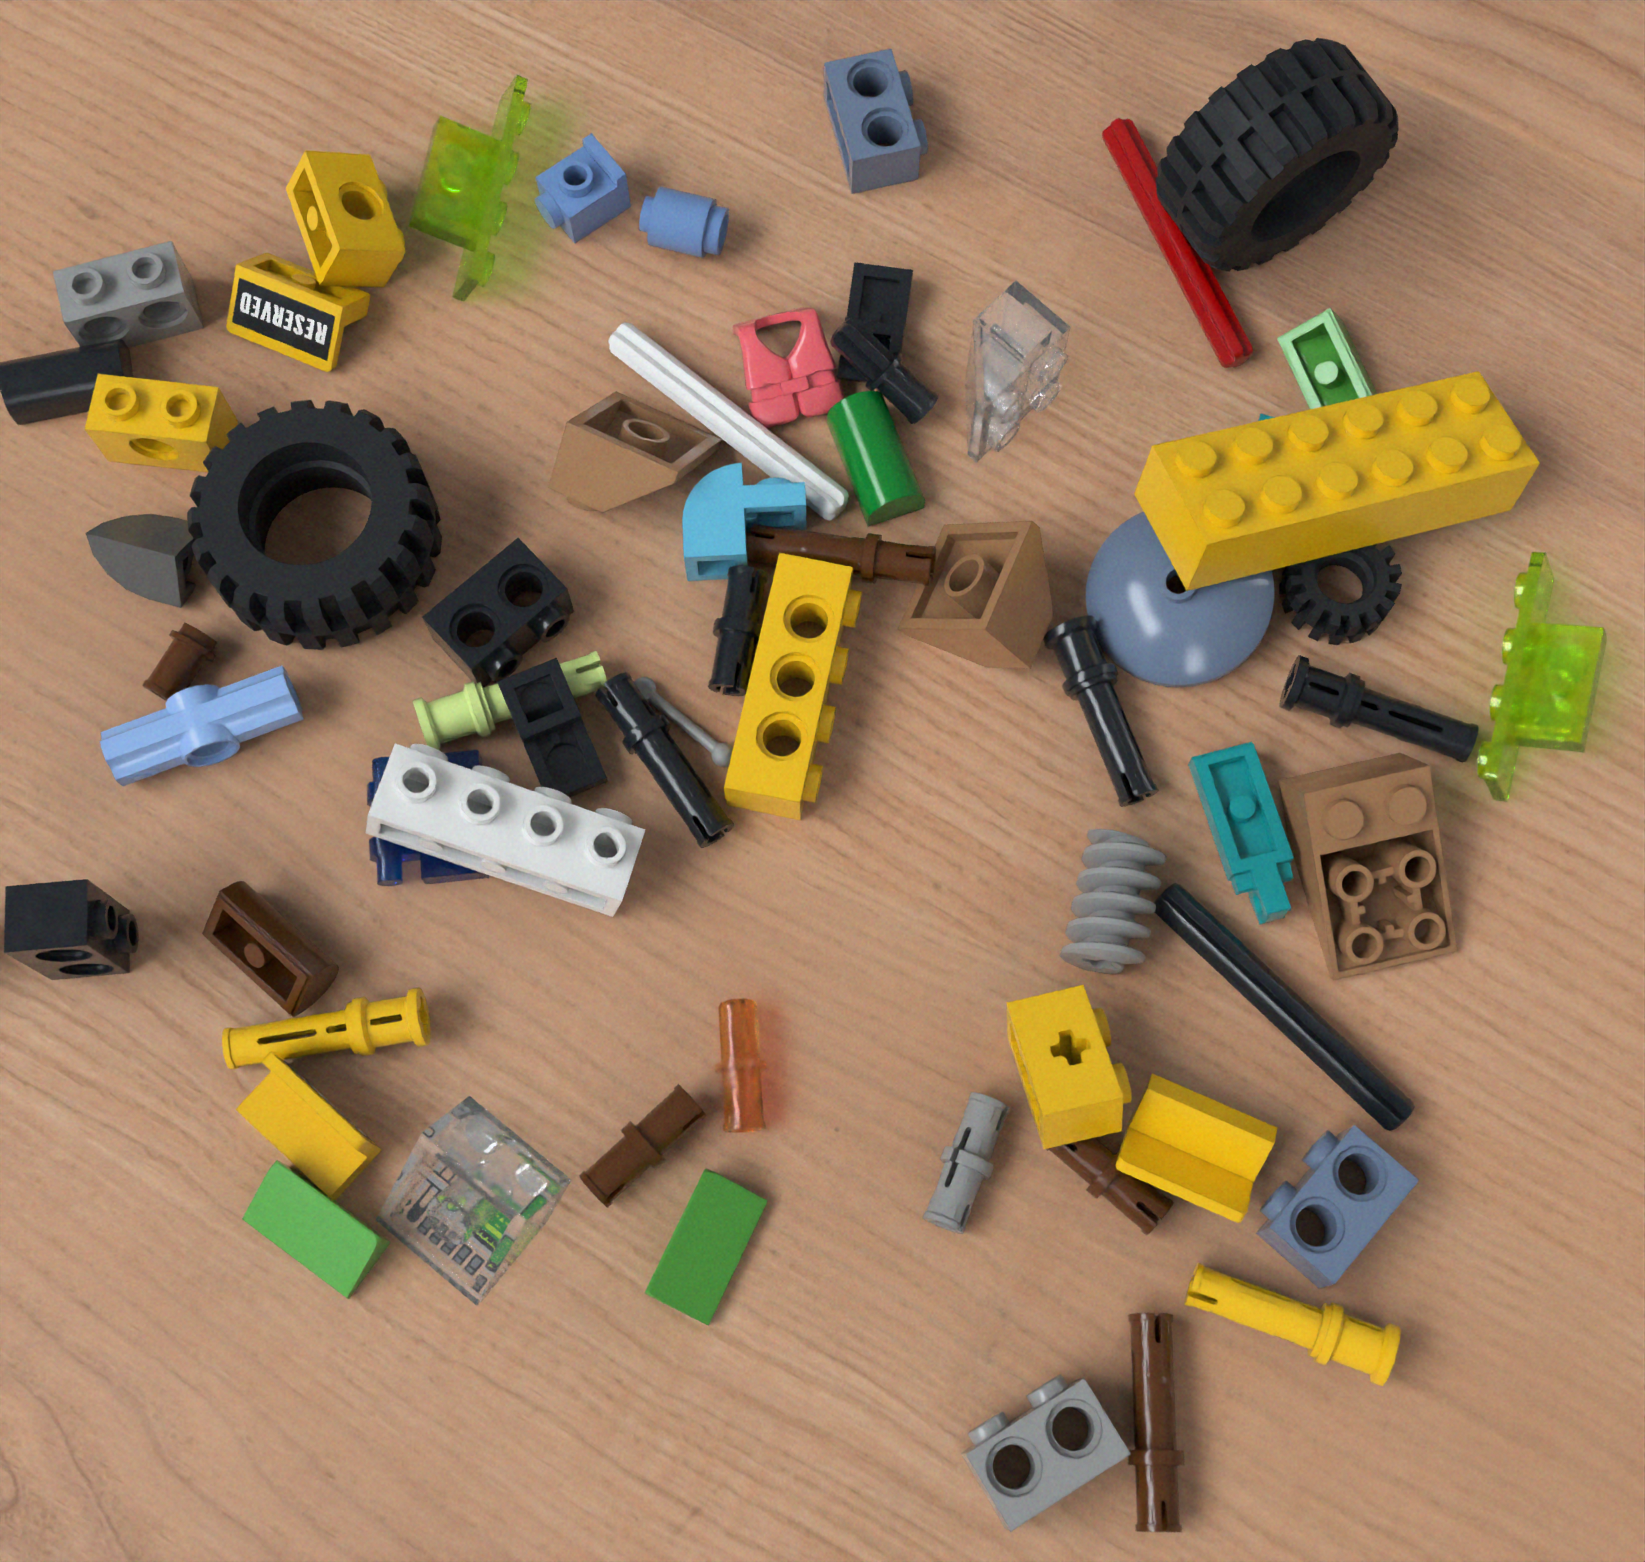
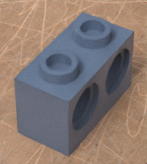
M892 49L824 63V100L851 194L918 180L920 155L928 153L927 135L922 119L913 120L909 108V106L913 105L910 77L907 70L898 72ZM865 95H873L876 97H865ZM888 143L891 146H879L877 144Z
M1355 1125L1339 1133L1337 1136L1327 1130L1303 1157L1302 1161L1310 1169L1295 1187L1287 1180L1284 1181L1260 1209L1268 1219L1256 1234L1318 1288L1334 1285L1419 1181ZM1342 1160L1356 1163L1364 1172L1366 1185L1361 1195L1353 1194L1342 1186L1338 1176V1169ZM1301 1210L1315 1213L1323 1223L1324 1238L1318 1247L1305 1243L1297 1233L1296 1218Z

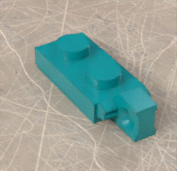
M1249 742L1191 757L1188 766L1227 880L1231 881L1235 894L1239 895L1248 892L1259 925L1284 919L1287 912L1291 911L1292 908L1283 883L1292 881L1294 878L1290 865L1294 856L1254 743Z

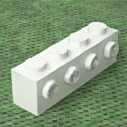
M395 743L368 813L366 834L611 917L614 916L623 900L645 833V829L632 825L633 821L630 817L607 808H598L593 812L571 804L570 797L555 789L536 787L532 791L509 783L510 778L506 774L491 767L477 765L471 770L448 762V757L443 752L427 745L412 744L410 748Z

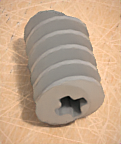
M1093 829L1087 833V837L1092 845L1084 849L1081 859L1088 869L1079 873L1076 882L1077 887L1083 893L1075 896L1071 904V910L1078 918L1069 921L1065 931L1069 940L1074 943L1063 946L1060 957L1065 962L1087 971L1118 974L1124 969V964H1139L1145 961L1146 955L1129 946L1130 939H1147L1150 937L1151 930L1134 921L1135 915L1153 914L1155 912L1156 905L1139 896L1140 890H1156L1160 888L1161 880L1144 870L1145 866L1163 865L1166 861V855L1151 848L1148 842L1130 834L1115 830Z

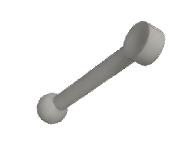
M641 677L634 681V684L647 703L652 704L712 753V760L716 765L720 767L729 766L733 750L732 745L718 743L657 694L656 685L652 679Z

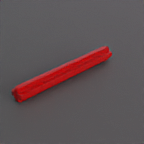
M1129 118L1113 120L1110 126L1103 130L1102 139L1215 355L1224 368H1236L1242 365L1253 355V347L1209 264L1203 262L1159 201L1156 189L1158 168L1133 121Z

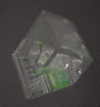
M468 1096L421 1133L376 1221L477 1306L485 1299L547 1223L572 1180L476 1100Z

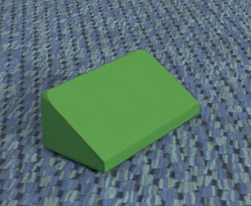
M1331 308L1277 338L1310 409L1377 394L1342 319Z
M278 1160L268 1170L242 1220L348 1299L391 1243L338 1202L329 1198L323 1191L291 1167Z
M705 1168L647 1286L645 1294L709 1326L768 1201L718 1173Z

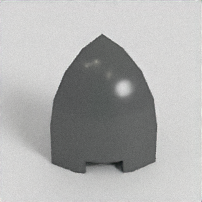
M155 514L123 516L103 522L85 533L96 560L105 572L126 590L146 599L182 608L193 593L196 584L186 581L193 561L194 552L192 545L195 540L188 531L187 520Z

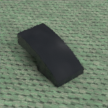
M854 262L847 318L845 317V321L851 317L857 319L892 354L896 351L902 353L913 270ZM840 354L837 379L867 383L868 380Z
M557 658L497 682L541 787L555 789L566 794L568 797H572L608 782Z

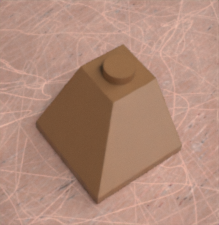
M616 391L566 422L548 488L567 496L569 503L577 508L603 513L676 483L717 452L722 439Z
M1033 521L944 524L935 544L936 562L934 573H930V575H933L931 586L917 584L898 630L906 636L983 667L1031 669L1054 615L1040 527Z

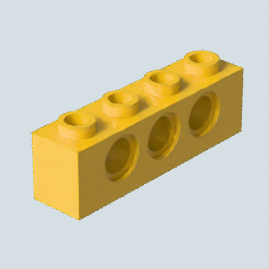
M779 553L724 784L727 806L801 820L804 802L816 803L823 773L822 765L813 764L818 742L829 744L836 715V706L826 705L831 683L843 684L849 657V648L839 647L844 626L855 628L861 604L862 591L852 589L853 567ZM806 621L816 622L825 629L821 635L815 638H803L793 630L797 625ZM801 678L812 685V689L803 696L792 697L783 693L780 690V686L789 679ZM777 736H789L800 745L794 753L788 756H776L766 749L767 743Z

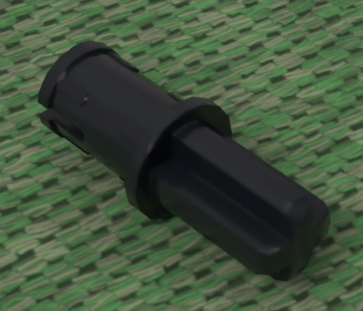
M852 317L843 322L834 332L830 340L832 347L868 380L865 387L869 391L877 389L907 418L910 424L920 421L932 409L939 396L926 387L901 362L903 355L899 351L892 354L869 330Z

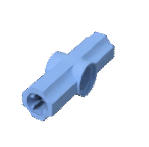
M279 666L222 688L216 685L205 684L183 689L168 698L165 703V709L100 732L101 741L99 742L105 761L109 765L115 780L121 786H125L182 764L201 767L224 761L237 753L240 749L239 743L303 720V709L288 672L283 666Z

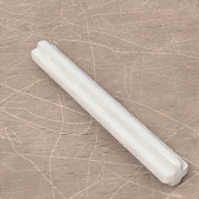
M622 323L611 334L608 342L612 354L772 478L787 479L791 483L805 482L806 505L825 520H834L844 510L849 501V494L846 489L633 324Z

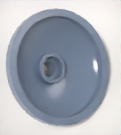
M1141 512L1121 524L1104 541L1092 562L1088 574L1086 609L1088 616H1094L1097 621L1098 628L1094 633L1099 645L1106 655L1121 669L1151 684L1182 688L1215 681L1244 663L1262 641L1268 629L1274 605L1272 571L1186 591L1181 594L1173 593L1166 585L1172 577L1178 576L1145 513Z

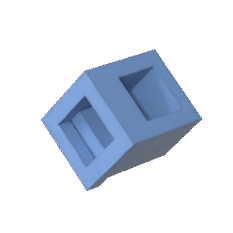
M592 133L582 139L583 147L536 176L539 196L535 198V204L540 214L551 228L556 229L561 226L574 243L631 207L626 173Z

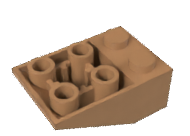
M1396 753L1279 780L1288 841L1331 979H1342L1457 952L1430 765L1405 754Z

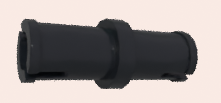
M737 565L731 566L728 569L727 575L729 578L722 617L715 620L713 634L718 638L708 688L716 693L720 692L721 686H724V695H746L754 646L758 644L762 628L758 623L764 587L768 579L767 573L763 570H757L755 577H752L754 567Z

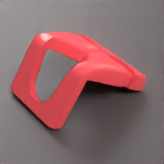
M801 307L733 325V334L739 336L746 389L751 391L752 401L748 402L751 417L764 427L771 428L794 422L799 413L808 418L826 414L837 402L845 398L841 380H836L833 369L837 367L824 336L819 316L814 308ZM787 321H801L802 325L798 340L786 358L767 348L756 335L757 329Z

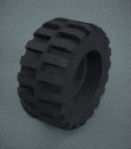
M1316 38L1315 41L1305 39L1294 42L1290 49L1279 48L1267 54L1265 60L1255 66L1251 64L1237 74V78L1225 88L1221 86L1208 97L1209 102L1200 111H1194L1185 121L1183 131L1180 135L1174 136L1167 146V157L1160 160L1157 169L1158 177L1156 178L1157 197L1204 263L1223 271H1230L1231 269L1240 271L1248 269L1253 263L1263 264L1272 260L1275 254L1281 251L1287 252L1297 246L1299 241L1310 233L1312 235L1326 225L1325 222L1336 213L1340 214L1352 203L1351 199L1359 191L1366 189L1373 181L1374 173L1378 169L1383 168L1389 159V150L1396 145L1399 130L1397 111L1346 45L1323 38Z
M312 400L291 402L292 410L278 413L274 406L257 413L260 420L246 428L242 423L238 424L226 434L230 442L223 450L217 446L212 448L203 461L208 474L206 477L198 475L194 479L190 492V497L197 507H191L187 512L188 531L195 540L192 550L198 564L227 606L232 608L238 618L253 631L263 629L270 640L286 646L291 644L296 636L304 649L323 650L328 639H336L342 648L360 643L358 633L373 628L375 634L379 635L392 627L388 617L399 609L403 614H408L419 602L414 589L417 585L424 588L430 585L436 571L430 557H436L441 554L442 535L437 526L441 518L437 503L416 454L411 453L407 441L395 428H385L380 417L365 409L358 410L356 415L353 416L348 403L329 400L325 401L323 409L315 408ZM322 488H344L358 492L371 500L370 515L363 531L340 554L328 560L307 565L286 564L265 555L266 537L273 520L288 503L302 494Z

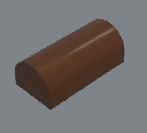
M237 881L219 891L202 932L203 936L292 1017L299 1015L312 1006L335 980L339 970L338 965L245 881Z

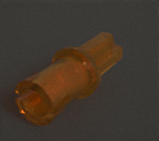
M746 998L729 999L721 1002L718 1007L721 1063L715 1064V1073L722 1074L723 1132L746 1133L762 1131L766 1129V1123L763 1116L761 1071L767 1070V1061L760 1060L757 1004L754 1000Z

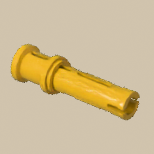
M417 987L409 989L407 995L403 997L369 1002L365 996L352 999V1002L346 1004L345 1010L292 1017L285 1020L239 1028H224L222 1032L223 1056L227 1067L233 1070L239 1069L241 1066L261 1064V1061L270 1052L285 1060L350 1048L354 1054L368 1056L375 1053L376 1047L412 1041L417 1047L428 1046L431 1039L428 1006L423 990ZM402 1019L401 1021L381 1024L382 1022ZM346 1028V1031L336 1032L338 1029ZM316 1033L315 1036L269 1043L272 1040Z
M1199 1262L1196 1264L1193 1272L1194 1277L1190 1279L1184 1305L1199 1308L1308 1349V1356L1313 1357L1316 1363L1326 1365L1331 1360L1369 1374L1370 1382L1379 1386H1383L1387 1381L1399 1347L1400 1326L1388 1323L1382 1328L1344 1314L1343 1306L1332 1302L1330 1305L1324 1303L1321 1308L1205 1267L1204 1264Z

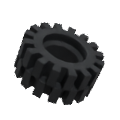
M1377 544L1286 566L1282 573L1284 577L1280 583L1279 594H1286L1281 604L1285 614L1293 610L1296 612L1291 623L1298 630L1305 623L1313 627L1308 637L1316 641L1319 640L1323 633L1329 634L1328 644L1339 645L1345 636H1348L1349 643L1351 644L1360 641L1365 633L1368 635L1372 634L1395 604L1394 601L1401 591L1402 584L1396 583L1402 574L1400 564L1391 566L1389 564L1395 556L1391 546L1389 545L1382 551H1379L1376 548ZM1330 565L1349 569L1362 583V596L1358 600L1347 604L1328 598L1319 589L1317 581L1318 572Z

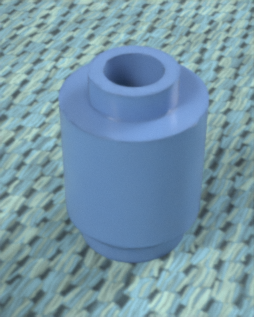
M660 186L655 197H645L640 214L639 230L647 233L649 246L704 258L707 253L720 255L728 229L729 208L717 206L716 199Z

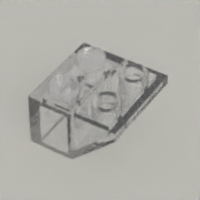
M1018 281L1013 282L973 320L965 389L967 453L975 462H978L991 448L998 452L1007 446L1017 434L1020 428L1019 422L1032 409L1039 413L1047 408L1058 395L1062 386L1058 381L1060 372L1068 360V355L1065 351L1071 327Z

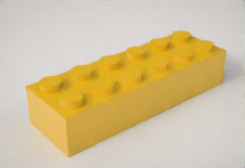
M1476 371L1152 445L1134 495L1186 591L1510 511L1540 462L1481 373Z

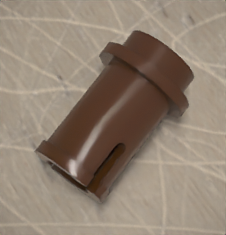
M187 623L182 625L179 632L171 631L169 636L173 639L172 643L148 680H145L142 685L166 701L175 693L188 688L205 661L213 662L216 657L212 651L217 642Z

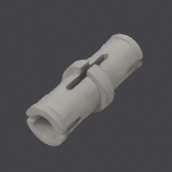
M971 1092L962 1122L951 1147H944L940 1160L945 1164L927 1211H925L923 1219L928 1220V1222L958 1234L964 1233L971 1207L982 1180H989L994 1165L990 1163V1159L999 1133L1011 1109L997 1099L976 1092Z

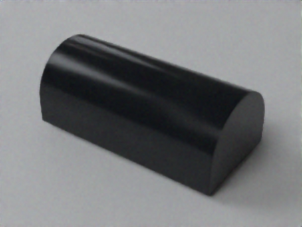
M122 339L0 362V390L5 406L17 425L88 412L98 374L133 377L130 350Z

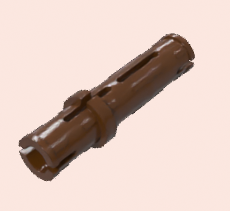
M753 523L750 529L751 534L755 536L748 537L747 560L749 563L777 564L779 553L853 567V575L861 576V581L874 584L879 578L931 586L933 575H930V573H934L936 546L882 541V535L868 533L866 538L846 537L827 533L777 528Z
M1133 1313L1128 1315V1322H1130L1134 1450H1129L1131 1454L1128 1456V1465H1135L1137 1509L1135 1532H1182V1525H1180L1177 1466H1184V1451L1177 1450L1172 1345L1173 1314L1159 1313L1158 1316H1155V1313Z

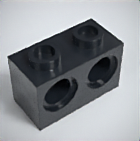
M517 538L422 616L433 640L474 681V684L481 682L482 688H484L491 681L498 682L509 677L521 664L522 655L540 640L547 642L560 634L567 626L574 609L565 585ZM537 591L542 594L533 605L519 607L513 604L515 598L523 592ZM490 630L494 632L492 639L483 646L470 647L465 645L469 636L476 631Z
M82 879L5 886V954L51 980L130 973V953L137 951L139 942L136 919L133 914H130V910L91 881Z

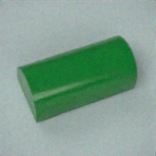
M863 391L852 394L837 402L827 414V424L867 526L869 527L925 508L924 496L882 393L878 391Z

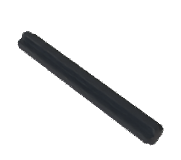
M1174 883L1170 885L1155 900L1156 909L1154 913L1385 1130L1392 1131L1398 1128L1412 1114L1415 1108L1412 1100L1180 884Z

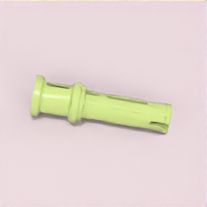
M597 651L560 663L574 698L596 692L601 687L608 690L604 685L607 678L603 666H600L601 660ZM474 681L465 683L463 691L429 702H426L422 697L413 700L427 746L439 751L441 744L475 733H478L482 738L489 736L491 731L496 730V723L512 719L498 683L482 688L481 682L474 684Z

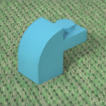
M742 463L720 467L704 476L690 492L683 510V551L687 581L728 579V569L731 566H748L746 533H751L750 529L753 523L784 529L807 530L805 482L791 483V481L784 478H767L759 481L756 485H744Z

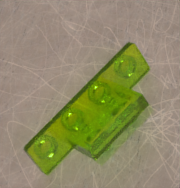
M520 75L515 76L499 101L491 136L441 115L433 126L408 227L464 248L452 298L463 302L477 285L485 287L494 266L495 254L488 251L491 235L496 236L499 233L505 219L507 203L501 201L500 196L503 185L508 186L519 161V152L512 150L515 135L520 136L522 134L531 110V103L524 101L528 79Z
M1532 552L1528 572H1519L1514 589V605L1516 609H1519L1516 628L1506 629L1502 645L1503 664L1507 665L1504 684H1495L1490 700L1491 721H1495L1491 742L1483 741L1479 750L1477 763L1478 777L1484 779L1495 801L1507 802L1509 799L1519 746L1585 752L1607 636L1604 627L1545 623L1554 584V576L1546 552Z

